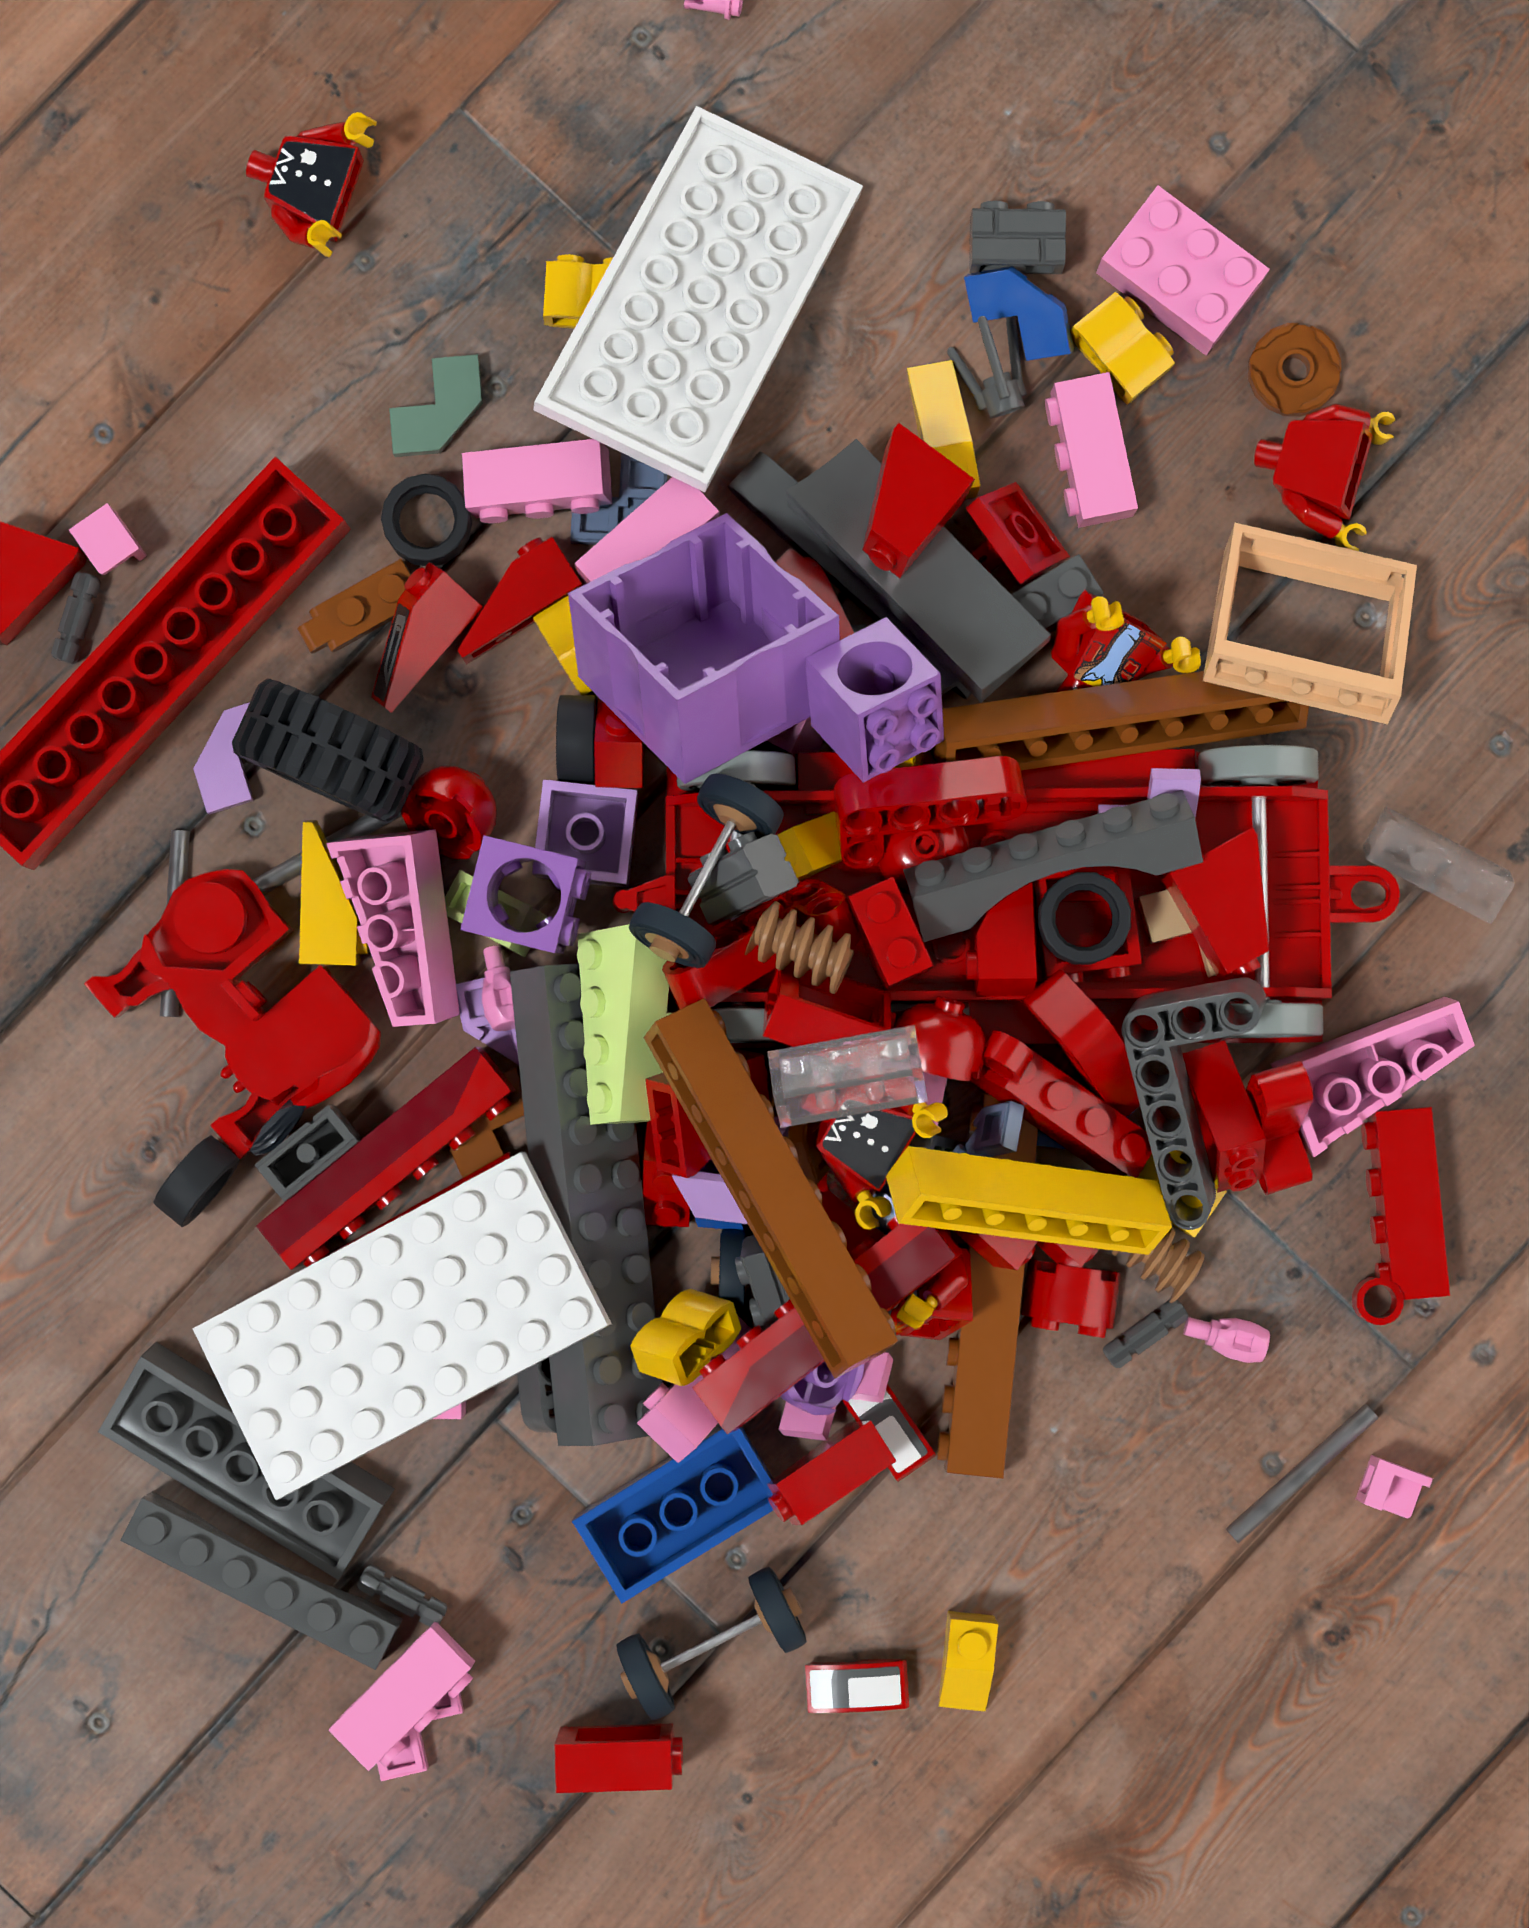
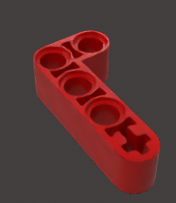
M1008 756L893 768L864 783L855 773L840 778L834 787L835 817L841 858L848 867L855 869L872 867L882 860L884 856V835L1008 821L1022 815L1028 805L1020 765L1014 758Z
M819 879L800 881L797 883V887L751 909L711 933L716 940V947L705 967L694 968L666 961L662 971L679 1009H683L704 998L709 1007H712L776 968V953L765 963L758 961V945L748 955H745L751 935L762 913L774 901L779 903L778 918L783 919L792 909L797 910L796 926L801 927L810 917L815 918L814 934L819 935L828 925L833 926L832 941L837 943L845 933L851 934L850 949L854 948L861 940V934L844 894Z
M1061 969L1057 970L1026 996L1023 1002L1037 1020L1058 1041L1090 1091L1127 1117L1140 1104L1125 1044L1099 1008Z
M1297 1060L1251 1075L1246 1092L1266 1137L1262 1179L1258 1180L1265 1195H1269L1312 1181L1313 1176L1310 1162L1298 1133L1313 1102L1311 1082L1303 1063Z

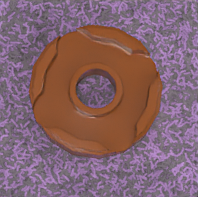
M1286 323L1270 329L1255 345L1248 361V381L1254 396L1268 410L1282 416L1302 417L1319 410L1334 395L1340 380L1341 358L1335 343L1322 330L1313 326L1308 327L1306 325H1298L1299 323ZM1290 358L1301 360L1307 368L1306 378L1300 381L1288 379L1283 373V362Z

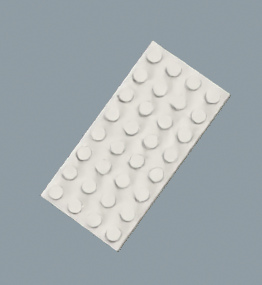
M696 106L534 402L533 410L694 488L706 492L858 201L863 185Z
M520 1152L193 1328V1331L275 1500H278L606 1328L612 1323L526 1152Z

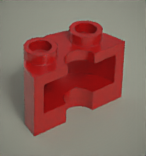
M1030 1259L1021 1315L1032 1317L1031 1327L1059 1331L1060 1322L1078 1325L1077 1334L1105 1338L1106 1330L1114 1328L1121 1273Z

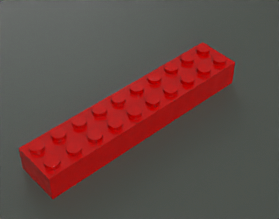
M276 456L0 751V846L21 866L35 870L350 532L351 529L346 521Z

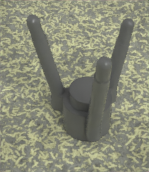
M985 316L978 318V324L993 376L983 380L984 390L981 389L954 347L947 349L948 356L973 394L978 411L987 409L990 418L1001 417L1025 407L1022 397L1026 396L1027 392L1022 380L1015 316L1006 317L1012 379L1009 372L1003 373L993 336Z

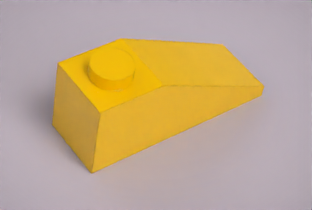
M949 360L907 368L919 438L975 479L966 499L977 497L980 489V480L953 361Z
M306 820L303 822L299 964L356 966L360 962L361 954H368V944H363L357 929L361 924L351 898L346 899L340 881L344 880V877L336 859L331 858L326 844L328 842L318 820Z

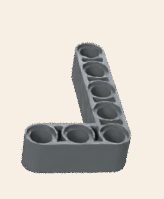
M1236 978L1144 995L1132 1003L1122 1023V1036L1163 1199L1170 1220L1177 1227L1185 1230L1200 1228L1207 1222L1216 1199V1188L1180 1045L1234 1036L1251 1031L1258 1024L1266 1004V994L1263 987L1257 981L1250 978ZM1243 998L1251 1004L1253 1011L1250 1013H1239L1232 1008L1230 1000ZM1193 1006L1200 1009L1205 1016V1020L1201 1022L1189 1020L1184 1015L1183 1008ZM1147 1015L1152 1017L1156 1021L1158 1029L1146 1030L1138 1024L1136 1016ZM1158 1060L1167 1066L1169 1073L1158 1075L1149 1069L1147 1062ZM1171 1106L1179 1112L1181 1118L1168 1119L1160 1113L1158 1107ZM1174 1150L1183 1151L1190 1157L1192 1162L1187 1164L1176 1162L1171 1157L1170 1152ZM1181 1196H1195L1201 1201L1203 1206L1198 1208L1187 1206L1182 1201Z

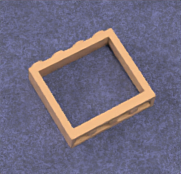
M1234 523L1223 554L1203 681L1388 724L1402 692L1417 565L1354 551L1349 548L1307 540L1302 537ZM1239 566L1389 601L1380 676L1228 641L1227 636Z

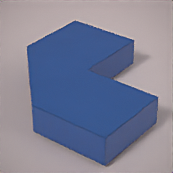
M1013 266L971 273L964 277L973 323L978 322L980 316H985L987 320L1017 316L1026 361L1071 354L1074 351L1066 304L1052 294L1048 295L1027 280V276Z

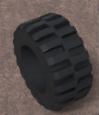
M268 678L258 684L232 740L233 753L312 792L385 823H390L399 817L424 762L423 750L407 739L333 703Z

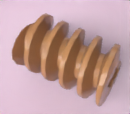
M774 901L762 913L751 935L745 955H748L758 945V961L765 963L776 953V969L783 971L794 961V977L801 979L812 969V985L819 987L830 977V993L835 994L854 954V951L850 949L851 934L845 933L835 943L832 941L833 926L828 925L819 935L814 934L815 918L810 917L801 927L796 926L797 910L792 909L783 919L778 918L779 903Z
M1173 1227L1149 1255L1130 1253L1126 1263L1128 1268L1140 1262L1145 1264L1140 1277L1143 1281L1157 1274L1159 1279L1155 1287L1156 1292L1159 1293L1171 1286L1174 1290L1169 1303L1176 1301L1197 1277L1204 1261V1254L1199 1250L1186 1257L1190 1247V1242L1187 1239L1183 1238L1172 1244L1176 1231ZM1112 1250L1114 1256L1122 1253L1121 1251Z

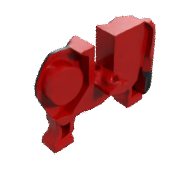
M222 869L187 879L175 889L160 920L148 934L144 935L141 949L133 955L123 970L109 977L92 976L84 985L114 1018L122 1016L130 1006L142 1005L151 996L173 989L185 1013L197 1028L225 1046V1058L228 1064L221 1070V1077L227 1079L234 1074L238 1080L233 1085L234 1092L240 1093L246 1088L251 1092V1095L242 1108L219 1117L210 1126L238 1158L241 1159L249 1151L254 1155L271 1152L288 1137L306 1109L323 1102L349 1085L372 1062L380 1047L381 1032L354 997L342 986L330 970L321 964L267 1012L262 1008L267 1002L266 998L249 980L247 982L244 980L239 982L238 979L294 930L272 908L256 883L243 870Z

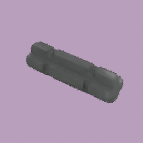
M77 572L74 575L70 588L74 591L73 596H68L58 628L61 636L60 639L55 638L51 651L52 657L59 661L75 664L78 661L82 646H79V640H84L94 608L91 600L92 597L97 598L101 584L100 579L94 575L84 572Z
M1168 1300L1159 1307L1160 1312L1157 1314L1150 1313L1122 1333L1124 1337L1121 1340L1115 1338L1104 1346V1355L1111 1365L1115 1368H1121L1132 1360L1131 1355L1135 1352L1138 1355L1166 1336L1169 1333L1168 1329L1170 1327L1175 1329L1187 1321L1189 1316L1183 1305L1178 1300L1173 1303H1169L1170 1300Z
M368 1565L358 1581L357 1587L359 1590L372 1597L375 1593L380 1595L379 1600L412 1618L414 1614L420 1616L419 1622L429 1627L434 1622L440 1625L447 1612L448 1606L446 1603L433 1596L430 1600L424 1597L425 1592L393 1575L390 1579L385 1577L386 1571L374 1565Z

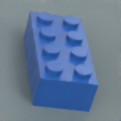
M719 1426L712 1430L698 1447L679 1463L671 1456L577 1513L572 1523L622 1604L772 1512L773 1508L768 1498L773 1494L767 1484L774 1478L743 1427L730 1434H726L723 1428Z

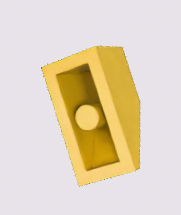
M835 812L794 826L778 834V838L786 853L784 859L790 862L799 882L843 861L840 852Z
M947 1611L939 1707L986 1712L994 1673L998 1622L994 1615Z

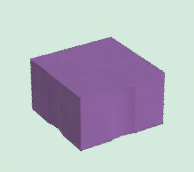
M727 513L672 540L656 553L641 560L625 564L568 593L578 677L684 784L809 718L810 707L805 658L840 641L839 615L801 580L779 567L767 553L766 548Z

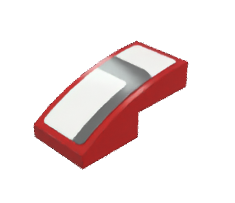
M888 1383L883 1403L850 1399L848 1402L842 1400L856 1422L872 1421L896 1459V1462L890 1465L888 1469L897 1482L936 1456Z
M861 1659L857 1662H811L805 1665L808 1713L871 1712L907 1709L909 1707L907 1659Z

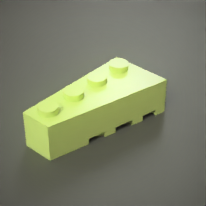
M629 924L577 934V960L581 984L580 1006L583 1013L584 1057L587 1071V1104L589 1107L590 1125L651 1121L645 1079L663 1073L643 1037L655 1021L672 1014V1012L667 1011L669 984L662 971L663 965L667 960L654 954L648 947L636 939L629 930Z

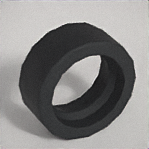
M420 474L407 477L392 488L383 504L381 522L384 535L398 556L411 564L426 566L430 562L437 566L448 563L462 552L470 539L472 518L470 512L465 508V498L456 485L441 476ZM426 493L438 495L446 500L452 508L454 515L453 530L449 537L441 544L429 548L416 546L409 542L401 532L399 523L400 514L405 504L413 497Z
M594 695L559 696L556 722V769L558 781L588 785L595 784L594 739L598 699Z
M1076 872L1059 879L1044 894L1037 910V929L1043 944L1055 957L1071 964L1091 965L1112 956L1124 944L1131 928V908L1125 893L1113 880L1095 872ZM1078 890H1090L1101 895L1109 904L1112 912V926L1108 935L1100 943L1091 947H1077L1068 943L1059 934L1055 924L1056 910L1060 901L1068 894Z
M210 1135L204 1138L169 1175L156 1194L153 1203L181 1227L188 1225L221 1191L240 1162L239 1158L213 1136Z

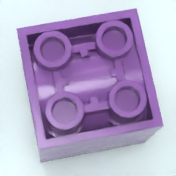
M887 617L805 658L811 726L863 783L881 773L890 771L896 765L922 752L929 751L935 745L944 741L940 672Z
M483 835L460 930L552 953L564 954L565 946H574L580 919L573 917L577 899H586L592 873L584 870L586 861ZM538 861L552 870L547 874L557 889H561V902L554 918L549 916L536 925L538 930L525 933L515 929L507 922L509 917L502 904H498V890L504 876H509L523 868L521 863Z

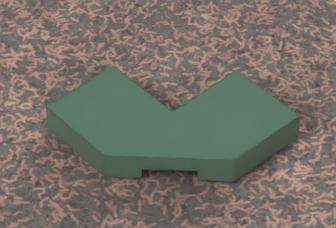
M478 354L432 358L435 404L389 408L394 457L441 453L469 417L471 418L482 406L483 397Z

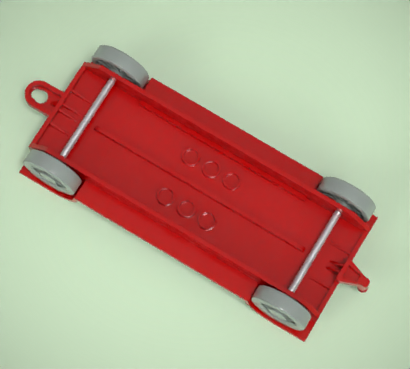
M1249 745L1215 748L1202 752H1197L1195 749H1163L1022 770L1021 774L1028 803L1022 815L1008 821L964 826L969 837V849L984 847L1012 839L1019 834H1030L1057 826L1065 821L1096 815L1098 805H1131L1145 801L1148 796L1151 768L1199 769L1201 784L1195 821L1202 855L1252 827L1258 836L1269 951L1257 958L1261 967L1242 977L1257 981L1265 991L1266 1004L1258 1024L1251 1031L1244 1034L1194 1043H1217L1224 1040L1226 1043L1323 1042L1322 1000L1332 998L1330 923H1374L1384 920L1395 911L1400 899V889L1397 880L1389 871L1382 867L1372 865H1329L1328 790L1318 789V751L1311 747ZM748 750L686 784L667 767L666 875L627 891L620 890L616 892L613 898L614 908L620 913L635 912L641 903L649 902L680 912L692 889L687 878L690 876V873L703 867L700 858L712 851L724 828V825L710 817L697 802L699 790L709 775L724 774L738 778L754 785L775 800L784 813L782 822L775 835H778L794 826L835 812V784L840 778L854 772L836 752L797 753L791 755L775 751ZM931 751L927 752L922 765L936 764ZM733 831L727 843L743 835ZM921 838L916 842V845H919L922 840ZM726 843L725 846H726L728 852L730 853L731 850H730L728 844ZM933 846L929 847L927 853L932 852ZM843 861L807 878L819 879L842 892L846 900L848 896L886 880L877 864L864 869H855L848 867ZM1129 868L1142 964L1130 967L1131 976L1103 980L1102 971L1083 973L1084 982L1075 983L1110 1021L1123 1042L1122 1023L1132 1003L1139 997L1235 979L1232 973L1220 979L1217 976L1208 978L1199 944L1193 933L1149 944L1137 898L1167 890L1162 879L1171 872L1156 876ZM1114 874L1102 875L1115 882ZM1054 881V882H1046V884H1047V891H1048L1057 881ZM1360 881L1377 883L1385 890V900L1379 906L1366 909L1360 908L1354 904L1351 898L1353 886ZM1078 890L1068 894L1060 901L1056 910L1055 924L1059 934L1068 943L1077 947H1091L1100 943L1108 935L1112 926V912L1109 904L1101 895L1090 890ZM900 891L923 941L910 895ZM697 898L688 917L700 924L711 934L741 915L715 926L708 925L700 907L702 901ZM987 912L971 929L930 941H923L934 966L928 972L885 990V992L891 994V1002H936L938 996L960 1002H968L969 1016L976 1019L984 1032L985 1041L988 1040L992 1031H1000L1024 1044H1059L1025 1005L1023 999L1026 996H976L975 980L966 979V951H974L976 935ZM1035 925L1037 981L1035 986L1036 989L1048 978H1042ZM860 940L851 949L854 951V954L844 977L884 991ZM1124 944L1112 956L1125 954ZM1056 957L1057 963L1066 962ZM776 968L710 1007L711 1010L717 1011L722 1017L726 1026V1037L732 1047H792L763 1037L765 996ZM669 987V1012L674 1013L680 1009ZM1243 998L1230 1000L1232 1008L1239 1013H1250L1253 1011L1251 1004ZM1193 1006L1183 1008V1013L1189 1020L1194 1022L1205 1020V1016L1200 1009ZM1147 1015L1136 1016V1020L1142 1028L1146 1030L1158 1029V1025L1152 1017Z

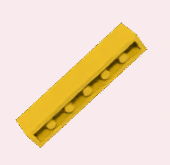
M911 1146L905 1149L886 1175L899 1224L1149 1255L1172 1228L1157 1180Z

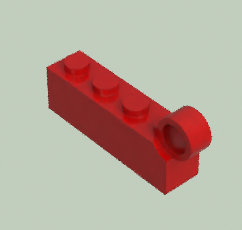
M992 1031L986 1041L983 1053L985 1060L980 1077L976 1080L971 1076L970 1081L1001 1103L1013 1101L1024 1105L1023 1119L1098 1172L1138 1178L1152 1153L1147 1132L1021 1041L1006 1033Z
M1432 1107L1376 1111L1367 1118L1368 1122H1363L1361 1125L1363 1147L1365 1150H1371L1372 1169L1366 1170V1187L1369 1197H1375L1377 1216H1371L1370 1229L1373 1243L1380 1244L1381 1263L1375 1264V1277L1365 1278L1356 1285L1352 1293V1306L1359 1318L1371 1324L1386 1325L1395 1321L1403 1310L1404 1300L1450 1296ZM1376 1285L1384 1286L1391 1295L1390 1308L1381 1316H1371L1364 1306L1366 1292Z

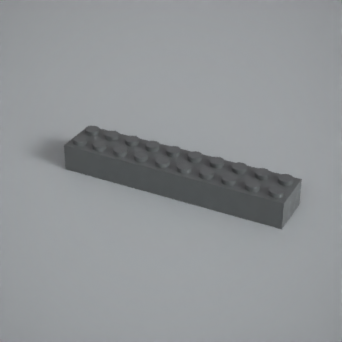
M579 964L546 965L511 971L510 981L528 1157L612 1323L606 1328L549 1357L558 1446H597L646 1437L649 1435L637 1422L649 1410L643 1402L662 1383V1380L639 1372L630 1347L640 1329L656 1318L636 1123L590 1125L589 1107L587 1104V1071L584 1057L583 1013L580 1006L581 984Z

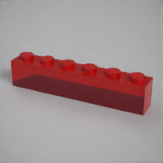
M481 1046L474 1047L289 1200L256 1225L257 1229L290 1270L296 1269L302 1264L308 1267L330 1253L326 1245L339 1234L346 1240L367 1223L362 1216L372 1207L377 1205L382 1211L399 1198L403 1192L398 1186L413 1175L419 1181L437 1167L440 1163L435 1156L447 1146L456 1151L476 1134L471 1126L485 1115L491 1122L512 1105L508 1096L515 1092L516 1089Z
M895 1216L887 1223L892 1230L878 1242L871 1236L849 1253L855 1265H860L867 1273L871 1283L870 1291L880 1308H884L889 1312L963 1254L945 1229L899 1224ZM788 1300L774 1312L778 1320L765 1331L760 1325H757L736 1342L741 1349L732 1357L726 1360L721 1354L699 1371L704 1379L692 1388L726 1434L738 1430L825 1362L791 1300Z

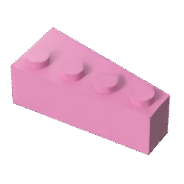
M436 829L355 836L326 843L331 858H337L344 880L340 881L346 899L351 898L361 924L357 927L363 944H368L375 966L372 968L392 1026L436 1024L460 1015Z
M1442 997L1273 1062L1271 1066L1275 1068L1300 1060L1307 1071L1313 1090V1102L1298 1133L1306 1153L1316 1157L1326 1150L1330 1143L1345 1133L1349 1134L1362 1125V1121L1385 1105L1389 1106L1402 1097V1093L1419 1081H1425L1474 1047L1475 1044L1459 1001Z

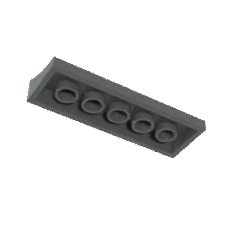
M855 439L818 470L786 490L788 507L982 703L1050 641L1051 634L944 526L901 578L891 571H884L878 568L862 549L881 463Z
M157 1342L139 1358L98 1431L337 1580L345 1572L395 1490L392 1486L350 1462L295 1492L275 1500L218 1380Z

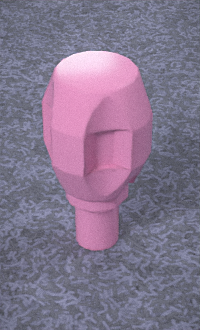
M501 946L487 947L483 950L487 971L484 972L485 978L482 988V1004L485 1017L495 1031L515 1029L510 968L505 966Z
M1188 1317L1183 1333L1185 1336L1205 1340L1206 1345L1212 1346L1213 1350L1225 1357L1246 1363L1262 1362L1265 1359L1270 1342L1269 1330L1256 1323L1238 1318L1211 1319L1210 1322Z

